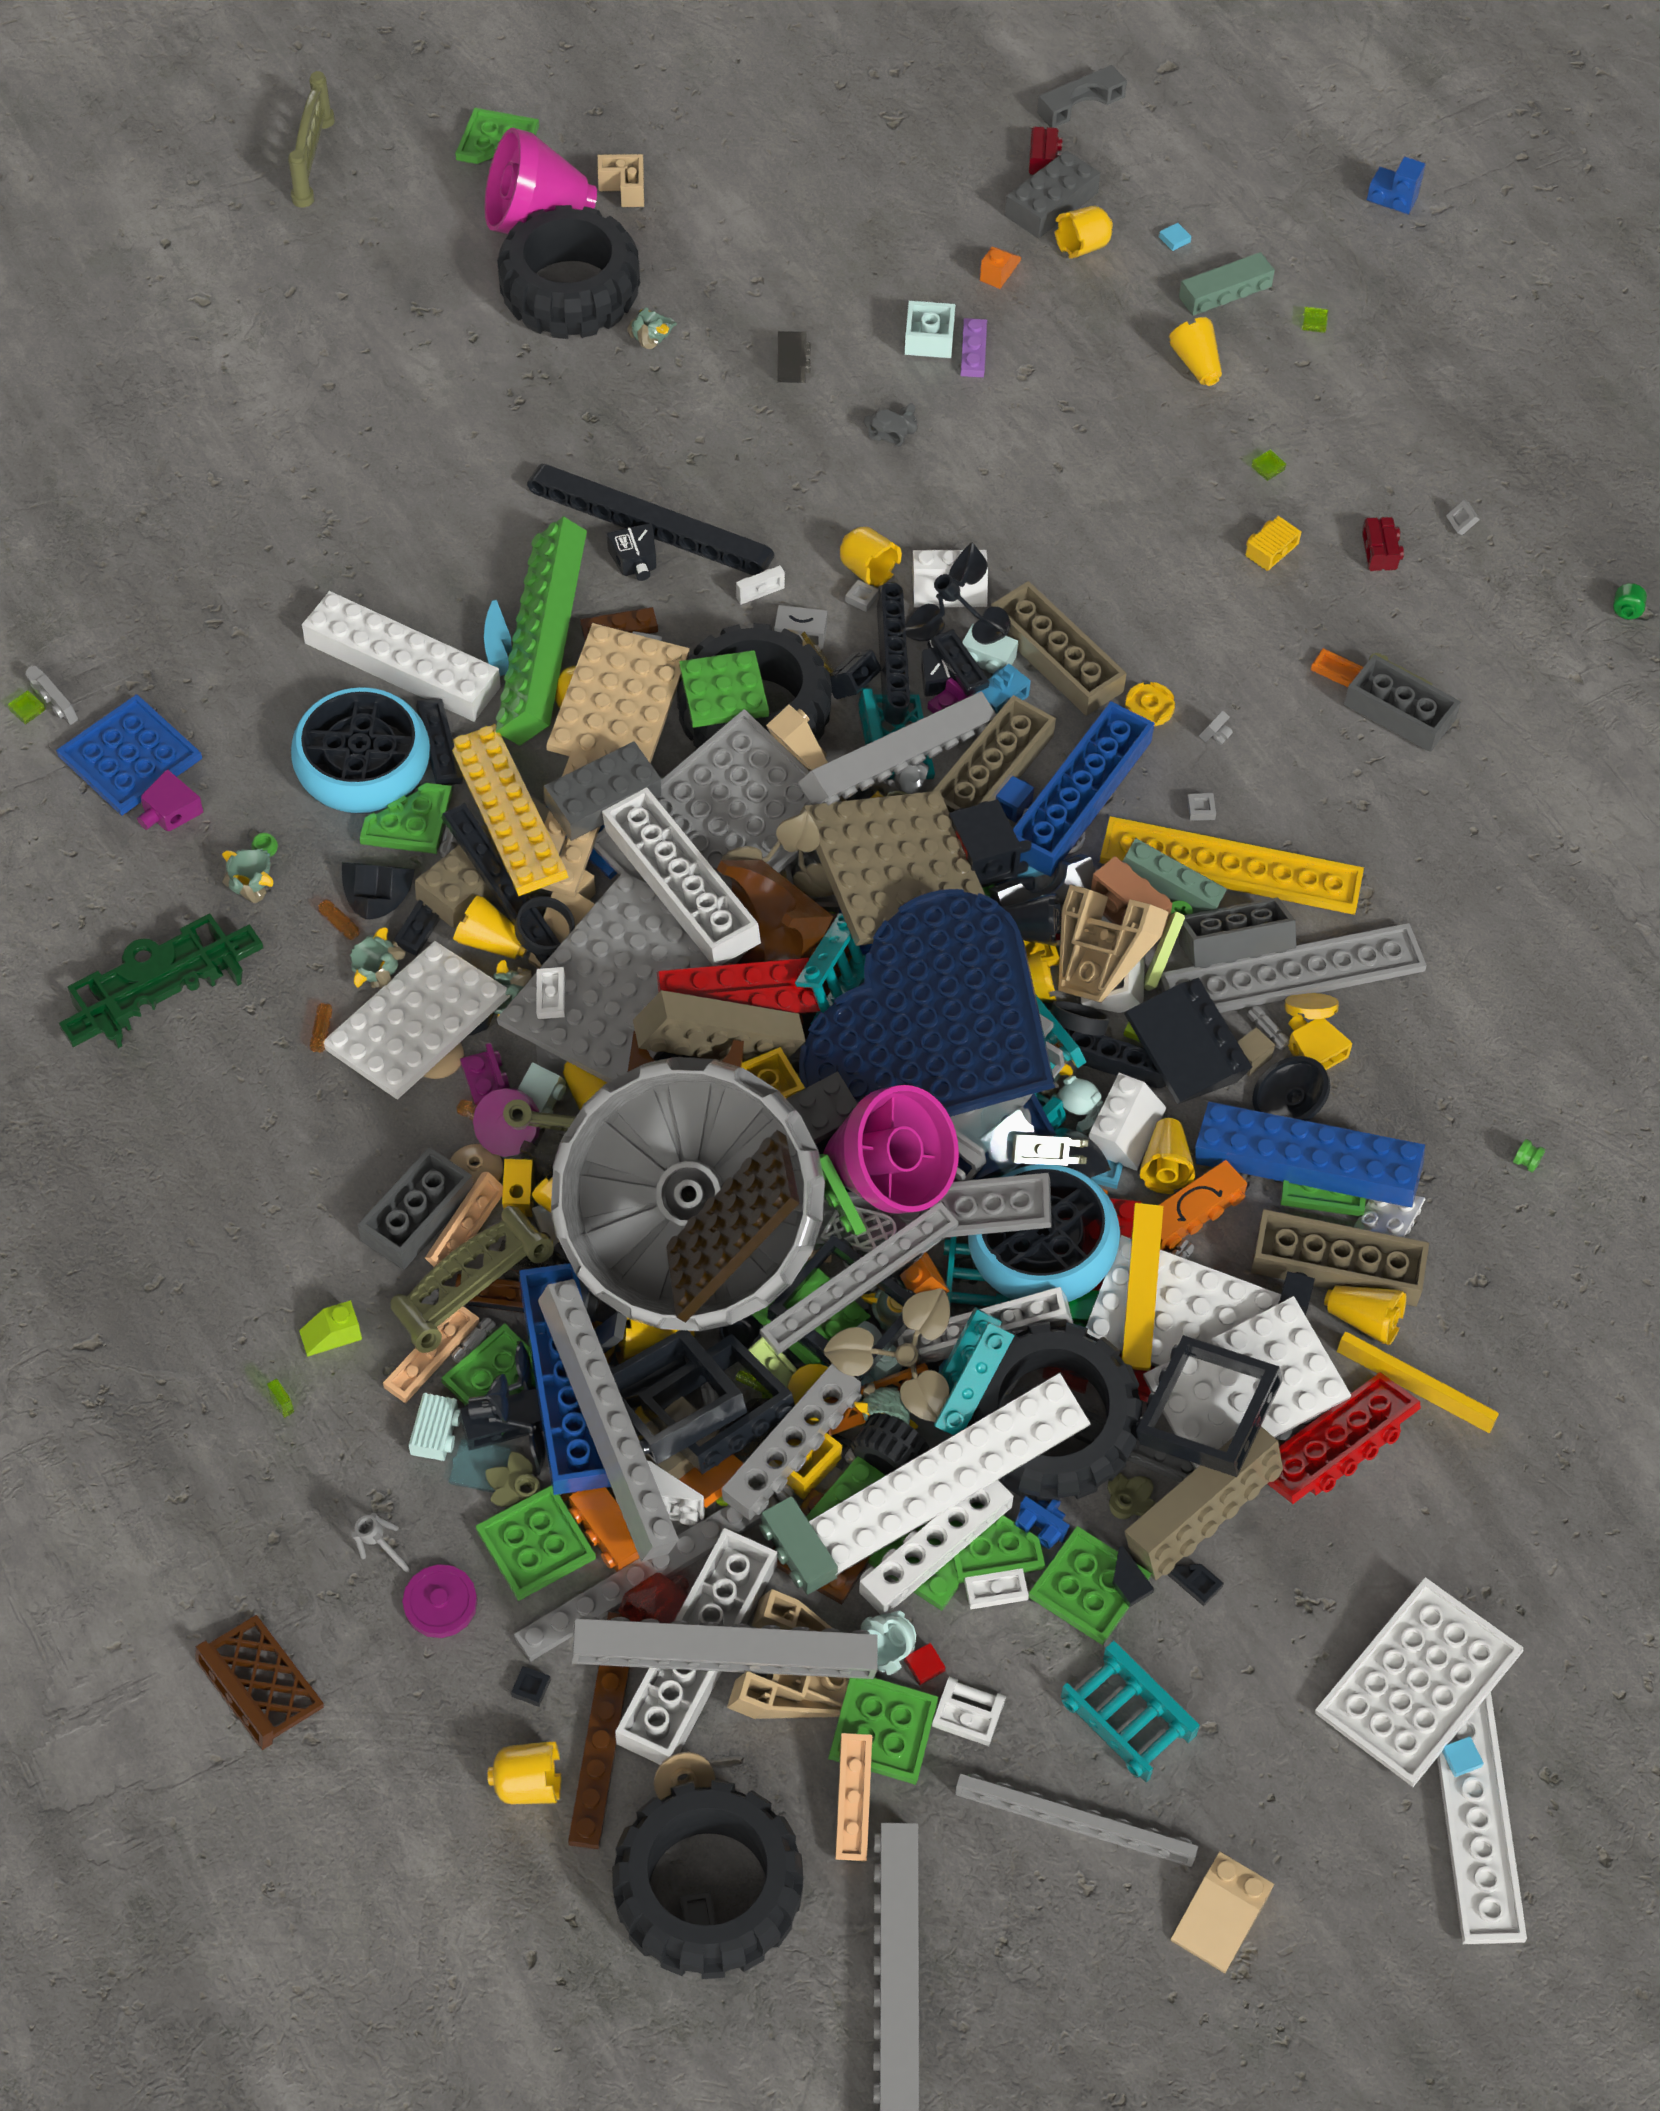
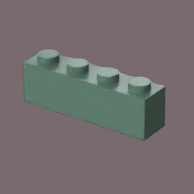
M1259 252L1182 280L1179 298L1190 313L1196 315L1272 287L1275 270L1263 254Z
M1135 838L1122 861L1127 863L1141 878L1147 879L1151 886L1159 893L1165 894L1170 902H1187L1191 905L1193 913L1217 909L1227 890L1225 887Z

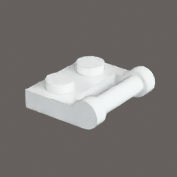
M949 1676L934 1716L932 1727L990 1746L1006 1696L999 1693L996 1696L958 1683V1679ZM955 1694L992 1707V1710L990 1712L952 1699V1696Z

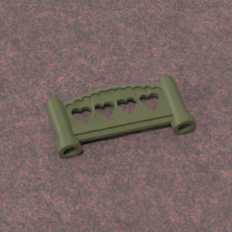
M320 71L313 72L309 79L311 91L301 117L296 147L288 157L293 187L291 190L292 203L301 208L308 207L314 202V192L309 185V175L321 129L329 128L335 122L334 111L330 108L327 80Z
M519 1099L507 1103L503 1111L505 1122L516 1130H523L527 1126L567 1131L576 1118L574 1116L531 1111L530 1106L525 1101Z
M507 1206L501 1213L502 1221L480 1232L452 1251L418 1283L408 1296L397 1294L391 1299V1310L410 1333L411 1342L419 1352L428 1353L435 1350L442 1340V1334L437 1327L525 1256L533 1263H541L552 1255L554 1251L553 1242L546 1234L540 1233L518 1207ZM506 1236L505 1250L502 1252L488 1250L491 1244L497 1243L500 1237ZM484 1253L483 1267L481 1269L466 1268L470 1261H474L479 1254ZM462 1271L461 1284L458 1287L444 1286L446 1280L453 1278L456 1272ZM435 1289H439V1298L436 1305L421 1303Z

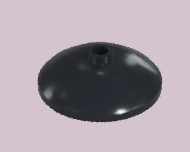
M1293 1056L1280 1060L1270 1066L1257 1081L1252 1096L1254 1110L1308 1121L1323 1108L1328 1099L1331 1086L1329 1075L1321 1063L1310 1057Z

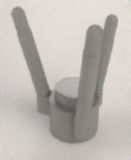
M376 1513L365 1515L358 1519L355 1524V1532L351 1536L356 1541L361 1559L366 1558L363 1542L366 1544L378 1543L405 1572H409L410 1568L383 1539V1527L393 1531H398L399 1527L380 1518Z

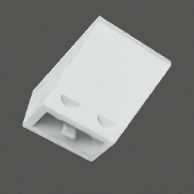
M647 1461L670 1519L680 1521L682 1524L689 1526L696 1525L704 1520V1496L651 1461Z

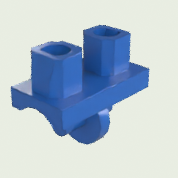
M1027 1496L1022 1500L1015 1526L1026 1533L1034 1525L1040 1528L1042 1531L1038 1538L1040 1544L1047 1549H1051L1058 1541L1063 1543L1067 1538L1066 1533L1069 1528V1524L1063 1521L1066 1514L1058 1509L1061 1503L1060 1500H1052L1050 1503L1040 1500L1038 1504Z

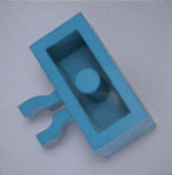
M1008 664L1004 668L996 670L992 677L988 679L990 682L989 688L982 690V693L997 715L1013 695L1022 700L1029 697L1031 680L1011 664Z

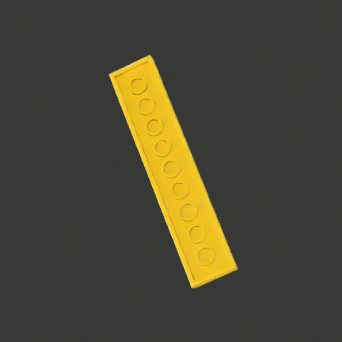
M496 724L456 737L453 739L455 747L452 751L518 896L569 877L501 734L495 732Z
M1112 816L1109 817L1099 863L1106 864L1114 856L1123 861L1135 838L1226 889L1269 898L1278 897L1284 901L1355 915L1364 867Z

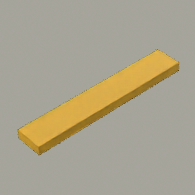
M1135 1203L1122 1360L1125 1364L1131 1365L1132 1369L1150 1371L1163 1206Z
M1345 1332L1337 1349L1338 1353L1377 1374L1381 1372L1399 1386L1485 1432H1491L1499 1415L1497 1411L1348 1332Z

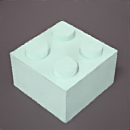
M909 301L905 355L951 358L955 304Z

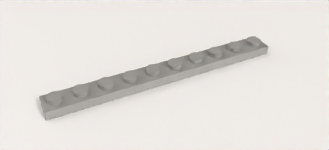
M773 1496L768 1499L769 1503L765 1510L778 1504ZM727 1505L677 1536L679 1541L668 1555L642 1562L639 1558L514 1634L515 1640L530 1662L573 1636L575 1619H581L583 1616H596L599 1620L608 1615V1612H614L711 1553L724 1528L740 1535L760 1523L761 1514H755L751 1520H748L733 1507Z

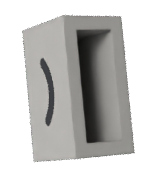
M778 605L774 631L782 632L785 628L799 635L803 640V646L810 644L813 648L823 649L828 611Z

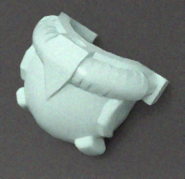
M1069 1076L1063 1080L1065 1085L1062 1089L1059 1090L1057 1095L1053 1094L1050 1100L1056 1097L1062 1100L1063 1107L1069 1112L1077 1115H1087L1084 1120L1078 1122L1076 1127L1078 1132L1087 1134L1091 1131L1104 1102L1101 1100V1094L1094 1084L1088 1080L1076 1078V1076Z
M901 1611L885 1613L873 1618L867 1617L861 1625V1630L878 1635L877 1670L881 1672L886 1671L887 1675L900 1670L902 1667L899 1661L915 1650L916 1632L914 1626L909 1620L904 1618L905 1614Z

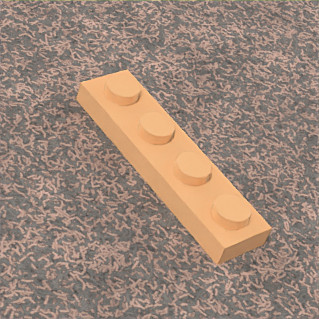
M489 1172L481 1173L426 1255L425 1259L433 1267L478 1233L502 1197L503 1185Z
M464 1306L458 1309V1311L437 1327L442 1334L439 1346L428 1353L419 1352L415 1348L383 1382L384 1388L406 1404L480 1323L479 1317Z
M841 1733L835 1860L867 1861L872 1735Z

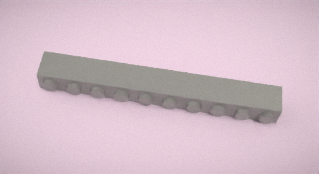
M981 691L810 771L798 783L812 805L826 803L829 806L838 802L841 796L847 799L854 795L858 788L861 791L866 790L875 783V780H878L879 783L886 780L892 775L891 772L893 771L896 775L903 772L909 767L908 764L910 763L912 766L918 765L926 759L925 756L927 755L929 758H932L942 752V748H945L946 751L953 748L959 743L958 740H961L963 743L976 735L975 732L980 735L996 716V713Z
M572 1279L549 1284L538 1299V1303L640 1560L642 1562L668 1555L679 1539L576 1283Z
M583 1616L581 1619H575L573 1628L572 1664L743 1673L749 1671L762 1674L874 1679L877 1672L878 1635L870 1634L866 1630L840 1633L838 1629L828 1628L820 1632L810 1631L806 1627L782 1630L775 1625L750 1628L747 1624H734L732 1627H725L715 1622L690 1625L687 1621L678 1620L668 1624L659 1623L656 1619L630 1622L629 1619L623 1617L599 1620L596 1616Z
M881 1823L880 1833H874V1852H880V1864H874V1883H880V1894H874V1913H880V1925H874V1944H880V1956H874V1975L880 1976V1987H874L873 2004L874 2007H880V2019H874L873 2039H879V2051L873 2052V2071H879V2083H873V2104H879V2111H919L918 1823Z

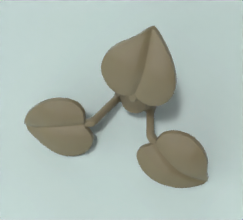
M808 809L782 821L778 825L776 830L777 842L767 856L763 857L761 850L756 847L743 846L727 852L721 858V860H763L767 863L780 845H783V848L788 852L798 851L801 871L796 872L793 876L794 884L798 889L814 897L834 895L822 864L812 863L807 867L804 864L803 852L815 850L820 843V832L817 823Z
M941 1288L917 1293L906 1301L902 1316L905 1325L915 1330L911 1344H901L896 1351L872 1348L874 1336L871 1332L860 1327H852L839 1332L831 1338L824 1349L825 1356L839 1371L849 1376H860L869 1371L873 1365L872 1354L896 1357L899 1364L911 1368L913 1379L905 1381L900 1388V1396L904 1406L917 1417L935 1422L949 1397V1385L940 1373L932 1370L924 1371L918 1376L916 1365L920 1362L921 1353L916 1346L918 1345L920 1333L928 1340H935L948 1327L950 1303L946 1292Z

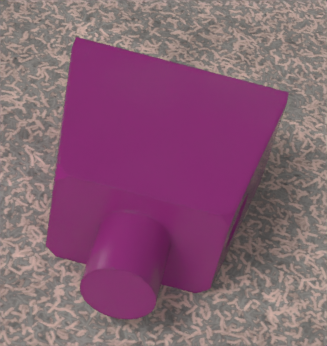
M167 769L142 794L141 802L145 812L137 817V820L145 830L158 823L164 830L171 831L203 813L201 799Z

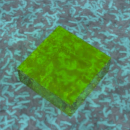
M1305 307L1302 330L1325 333L1328 309Z
M1270 449L1252 461L1251 467L1268 481L1283 472L1286 468V463Z
M28 690L8 703L9 710L24 724H27L45 711L44 704Z
M276 1378L267 1383L270 1397L285 1418L294 1413L292 1401L278 1379Z

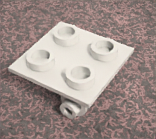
M1415 1196L1413 1208L1369 1199L1365 1206L1364 1215L1358 1218L1354 1228L1405 1238L1406 1234H1409L1414 1226V1219L1417 1215H1420L1421 1207L1426 1199L1425 1197Z

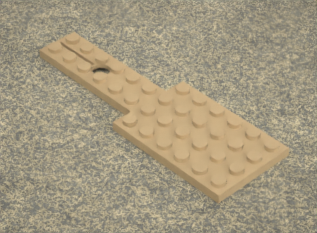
M592 623L547 742V751L569 756L562 777L635 741L651 763L681 679L679 661L687 660L690 648ZM549 810L544 825L560 855L569 878L541 889L575 897L600 827L571 841Z

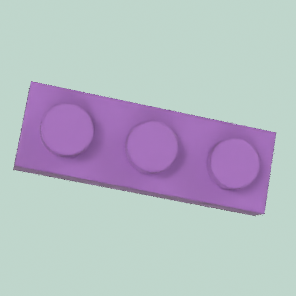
M964 318L961 376L984 377L987 320Z

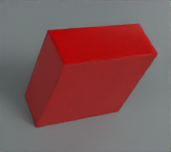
M931 1643L910 1653L904 1660L919 1685L944 1673L946 1670L944 1663Z

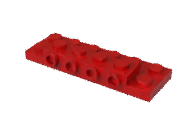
M810 958L656 972L659 992L662 990L797 1014L820 1012L812 988L796 987L795 984Z
M1379 1372L1352 1392L1349 1399L1332 1407L1279 1446L1283 1470L1275 1481L1268 1482L1267 1484L1292 1504L1309 1492H1312L1314 1495H1318L1322 1491L1330 1492L1334 1488L1336 1480L1343 1475L1351 1476L1356 1471L1360 1462L1364 1459H1374L1380 1447L1386 1443L1393 1444L1398 1440L1401 1432L1400 1424L1421 1409L1420 1400Z

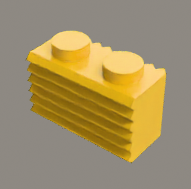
M1277 516L1273 521L1268 520L1261 532L1259 531L1258 534L1253 533L1246 542V557L1268 571L1299 544L1302 531L1280 516Z

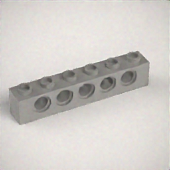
M832 1363L723 1486V1500L748 1520H751L755 1514L760 1515L768 1506V1499L773 1493L778 1494L785 1487L788 1481L787 1477L793 1471L798 1472L802 1468L808 1453L812 1449L816 1451L822 1445L825 1439L824 1435L829 1429L834 1430L841 1423L843 1413L849 1407L851 1409L854 1408V1402L860 1401L862 1396L861 1382L854 1376L842 1373ZM828 1397H835L838 1399L837 1402L832 1404L827 1403L824 1400ZM809 1418H817L820 1420V1422L815 1425L808 1424L806 1420H808ZM791 1439L801 1441L797 1446H791L787 1442ZM773 1460H779L783 1463L779 1467H771L769 1465ZM755 1481H760L764 1484L759 1489L749 1486Z

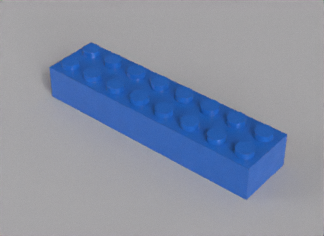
M1110 701L1013 828L1019 842L1029 840L1032 843L1030 851L1021 853L1020 862L1026 861L1030 867L1049 877L1052 876L1058 867V862L1064 860L1150 745L1154 722Z
M1208 1102L1196 1142L1195 1152L1196 1164L1214 1168L1227 1160L1238 1173L1282 1182L1286 1180L1292 1184L1305 1185L1413 1208L1424 1164L1425 1144Z
M570 1263L519 1270L521 1297L553 1495L611 1487L538 1303V1299L547 1285L574 1279L582 1298L579 1278Z

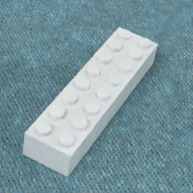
M331 591L325 595L302 624L305 644L426 700L442 699L445 709L473 722L501 688L499 668Z
M648 788L602 811L605 830L713 966H720L761 943L759 926L756 920Z
M724 1528L675 1621H687L690 1625L715 1622L725 1627H732L734 1624H747L777 1567V1551ZM649 1668L615 1731L617 1745L659 1765L672 1755L680 1753L722 1671Z

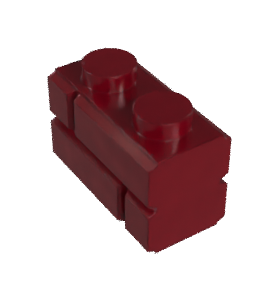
M1037 126L1032 128L1029 160L1030 175H1035L1062 154L1057 153V151H1062V138L1058 137L1059 130L1057 128L1047 127L1044 129V127Z
M1378 517L1366 518L1362 529V537L1369 570L1381 571L1384 569L1386 571L1398 569L1399 561L1404 558L1403 545L1398 544L1400 528L1395 527L1392 517H1381L1380 519Z

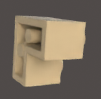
M643 154L598 155L599 191H621V207H644Z

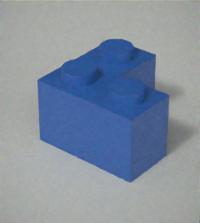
M1404 156L1396 172L1379 166L1370 183L1367 201L1409 214L1418 198L1426 163Z

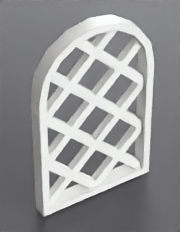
M854 1206L867 1231L857 1236H848L844 1239L847 1241L855 1240L856 1244L849 1242L853 1249L870 1252L877 1247L875 1245L876 1241L883 1238L886 1241L888 1236H893L897 1233V1226L895 1221L886 1214ZM835 1210L820 1236L822 1241L827 1242L832 1235H837L839 1239L842 1238L840 1233L845 1230L843 1227L837 1228L836 1223L840 1222V1217L836 1218L839 1215L837 1210ZM862 1213H865L866 1215H869V1216L866 1217V1218H863ZM879 1218L885 1219L887 1221L881 1223ZM876 1219L878 1224L868 1228L866 1222ZM892 1224L893 1230L885 1233L883 1227ZM833 1225L835 1231L829 1233V1231L832 1228L831 1226ZM880 1228L882 1234L872 1238L870 1232ZM867 1234L869 1240L859 1243L857 1237Z

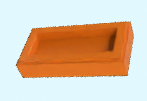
M1324 648L1311 666L1312 671L1346 687L1351 684L1364 668Z

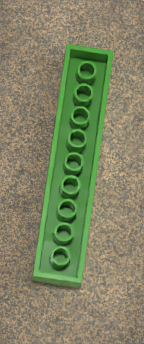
M564 516L557 522H552L541 534H536L532 540L531 545L533 548L528 559V573L524 579L525 587L520 598V612L516 618V632L512 637L513 647L508 657L509 667L504 677V691L500 696V711L496 716L497 726L495 732L500 733L503 737L519 746L550 726L587 533L585 529Z

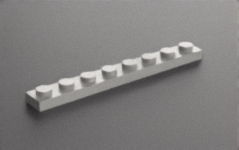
M939 1202L760 1329V1334L775 1353L779 1355L957 1228L959 1222L943 1203Z
M960 1774L958 1779L956 1796L1192 1867L1198 1846L1193 1845L1186 1838H1170L1162 1835L1159 1830L1154 1828L1141 1829L1134 1827L1131 1822L1117 1818L1111 1820L1103 1817L1101 1813L1095 1810L1087 1809L1082 1811L1075 1809L1070 1803L1057 1800L1052 1802L1043 1799V1796L1036 1792H1019L1014 1790L1009 1784L1001 1782L993 1784L976 1774Z

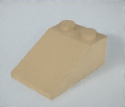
M1219 1852L1175 1930L1171 1941L1221 1972L1226 1973L1269 1898L1274 1884L1222 1852Z

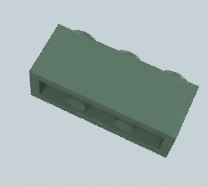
M792 1496L761 1513V1525H759L761 1533L767 1541L772 1540L774 1543L777 1558L782 1564L786 1563L792 1571L790 1572L791 1579L797 1588L802 1587L806 1595L837 1579V1564Z

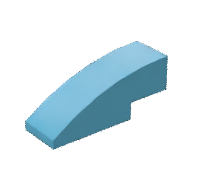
M497 600L491 602L485 621L486 662L499 668V675L502 676L508 671L509 662L507 654L511 653L512 645L511 636Z

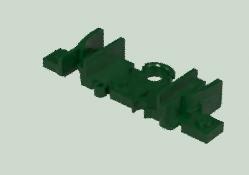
M210 913L180 928V935L161 945L150 939L135 940L123 952L122 963L124 964L103 975L96 971L67 986L72 1003L78 1013L59 1022L60 1029L72 1047L100 1033H104L107 1039L113 1040L119 1049L122 1047V1028L125 1027L127 1031L131 1030L129 1018L142 1016L139 1009L140 1006L148 1004L152 1007V1010H155L158 1003L181 992L184 985L191 991L197 990L200 986L198 978L207 979L213 987L216 985L215 980L224 976L221 972L226 969L237 986L241 985L243 970L238 961L263 949L262 941L250 924L226 936ZM207 923L209 932L215 942L203 948L196 928ZM145 950L151 954L150 959L145 962H138L135 959V955L139 951ZM85 985H88L93 996L99 1001L90 1007L86 1006L76 991Z

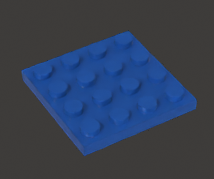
M137 694L56 750L58 757L121 816L141 803L142 794L167 769L177 777L202 759L201 752Z

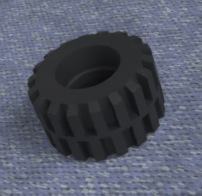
M883 1413L870 1415L851 1443V1451L855 1458L857 1456L862 1458L886 1476L930 1449L925 1439L914 1428L898 1418Z

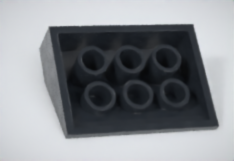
M1199 977L1180 983L1124 1013L1177 1104L1235 1084L1252 1068V1065Z

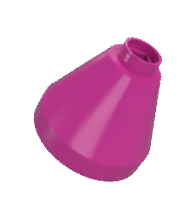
M510 128L504 133L494 153L486 185L485 219L490 230L508 234L519 221L525 223L529 214L541 209L545 212L553 211L555 206L571 205L572 209L583 210L584 206L595 208L597 188L595 185L588 184L586 176L532 132Z
M899 1085L879 1089L865 1096L830 1138L823 1154L829 1156L844 1187L882 1211L902 1214L926 1210L934 1206L946 1195L957 1172L959 1147L953 1122L943 1105L933 1095L921 1088Z

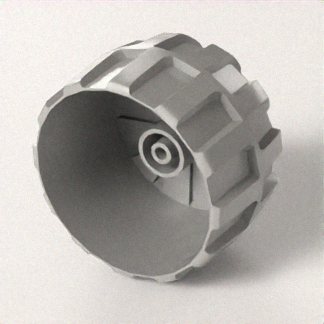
M667 1058L645 1063L609 1081L584 1103L582 1109L564 1134L552 1167L551 1216L556 1237L577 1277L597 1298L629 1319L659 1329L709 1330L731 1325L767 1307L792 1284L813 1252L823 1221L825 1180L818 1149L801 1115L771 1085L746 1069L716 1059ZM778 1130L785 1134L787 1138L800 1204L685 1323L676 1318L666 1250L667 1244L673 1236H677L685 1228L687 1221L691 1217L696 1216L703 1209L705 1202L721 1190L724 1182L737 1173L744 1160L754 1155L763 1140L767 1137L770 1138ZM690 1185L696 1189L697 1195L692 1202H686L682 1198L681 1193L685 1186Z

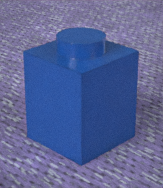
M1012 776L996 795V799L999 800L1008 819L1016 823L1023 815L1025 808H1029L1033 803L1034 787L1028 782Z

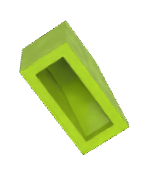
M351 1300L322 1309L299 1330L307 1357L362 1340L359 1323Z

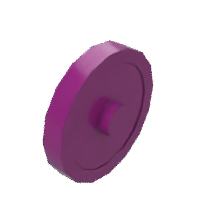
M512 1088L493 1090L481 1099L475 1109L473 1119L475 1135L480 1144L492 1154L503 1157L522 1154L532 1147L539 1136V1127L527 1126L523 1130H516L505 1122L503 1111L506 1104L512 1100H523L530 1106L531 1111L539 1112L533 1099L521 1090Z
M438 1564L424 1568L411 1578L405 1587L402 1603L406 1619L416 1631L427 1637L444 1638L456 1635L469 1625L476 1613L478 1599L474 1583L464 1571L451 1565Z

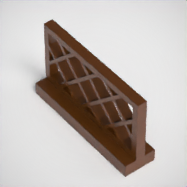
M257 1615L212 1642L208 1643L205 1640L195 1646V1661L261 1750L272 1745L274 1738L324 1708L322 1700ZM254 1626L261 1634L260 1642L242 1640L244 1632ZM224 1644L237 1646L234 1658L221 1656L216 1649ZM240 1647L258 1649L255 1661L238 1659ZM261 1651L275 1652L278 1656L276 1665L259 1662ZM236 1666L253 1668L251 1680L237 1678L234 1674ZM257 1669L273 1671L272 1684L255 1681ZM278 1672L291 1674L295 1679L293 1687L277 1685ZM253 1688L269 1690L268 1703L254 1701L251 1696ZM274 1691L291 1694L289 1706L272 1704ZM295 1695L309 1697L313 1703L305 1709L293 1707ZM269 1712L287 1713L286 1721L274 1727L268 1719Z

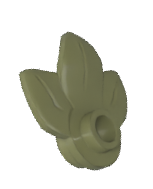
M512 1451L510 1453L507 1467H495L485 1471L488 1484L496 1490L491 1496L490 1501L500 1507H511L517 1502H521L540 1492V1483L532 1475V1464L527 1458L517 1452ZM526 1485L530 1487L531 1491L523 1493L520 1488Z
M1120 1472L1112 1481H1108L1107 1489L1111 1495L1109 1500L1111 1513L1119 1519H1128L1134 1514L1138 1516L1144 1515L1156 1504L1154 1500L1150 1499L1154 1488L1152 1480L1144 1476H1136L1129 1480Z

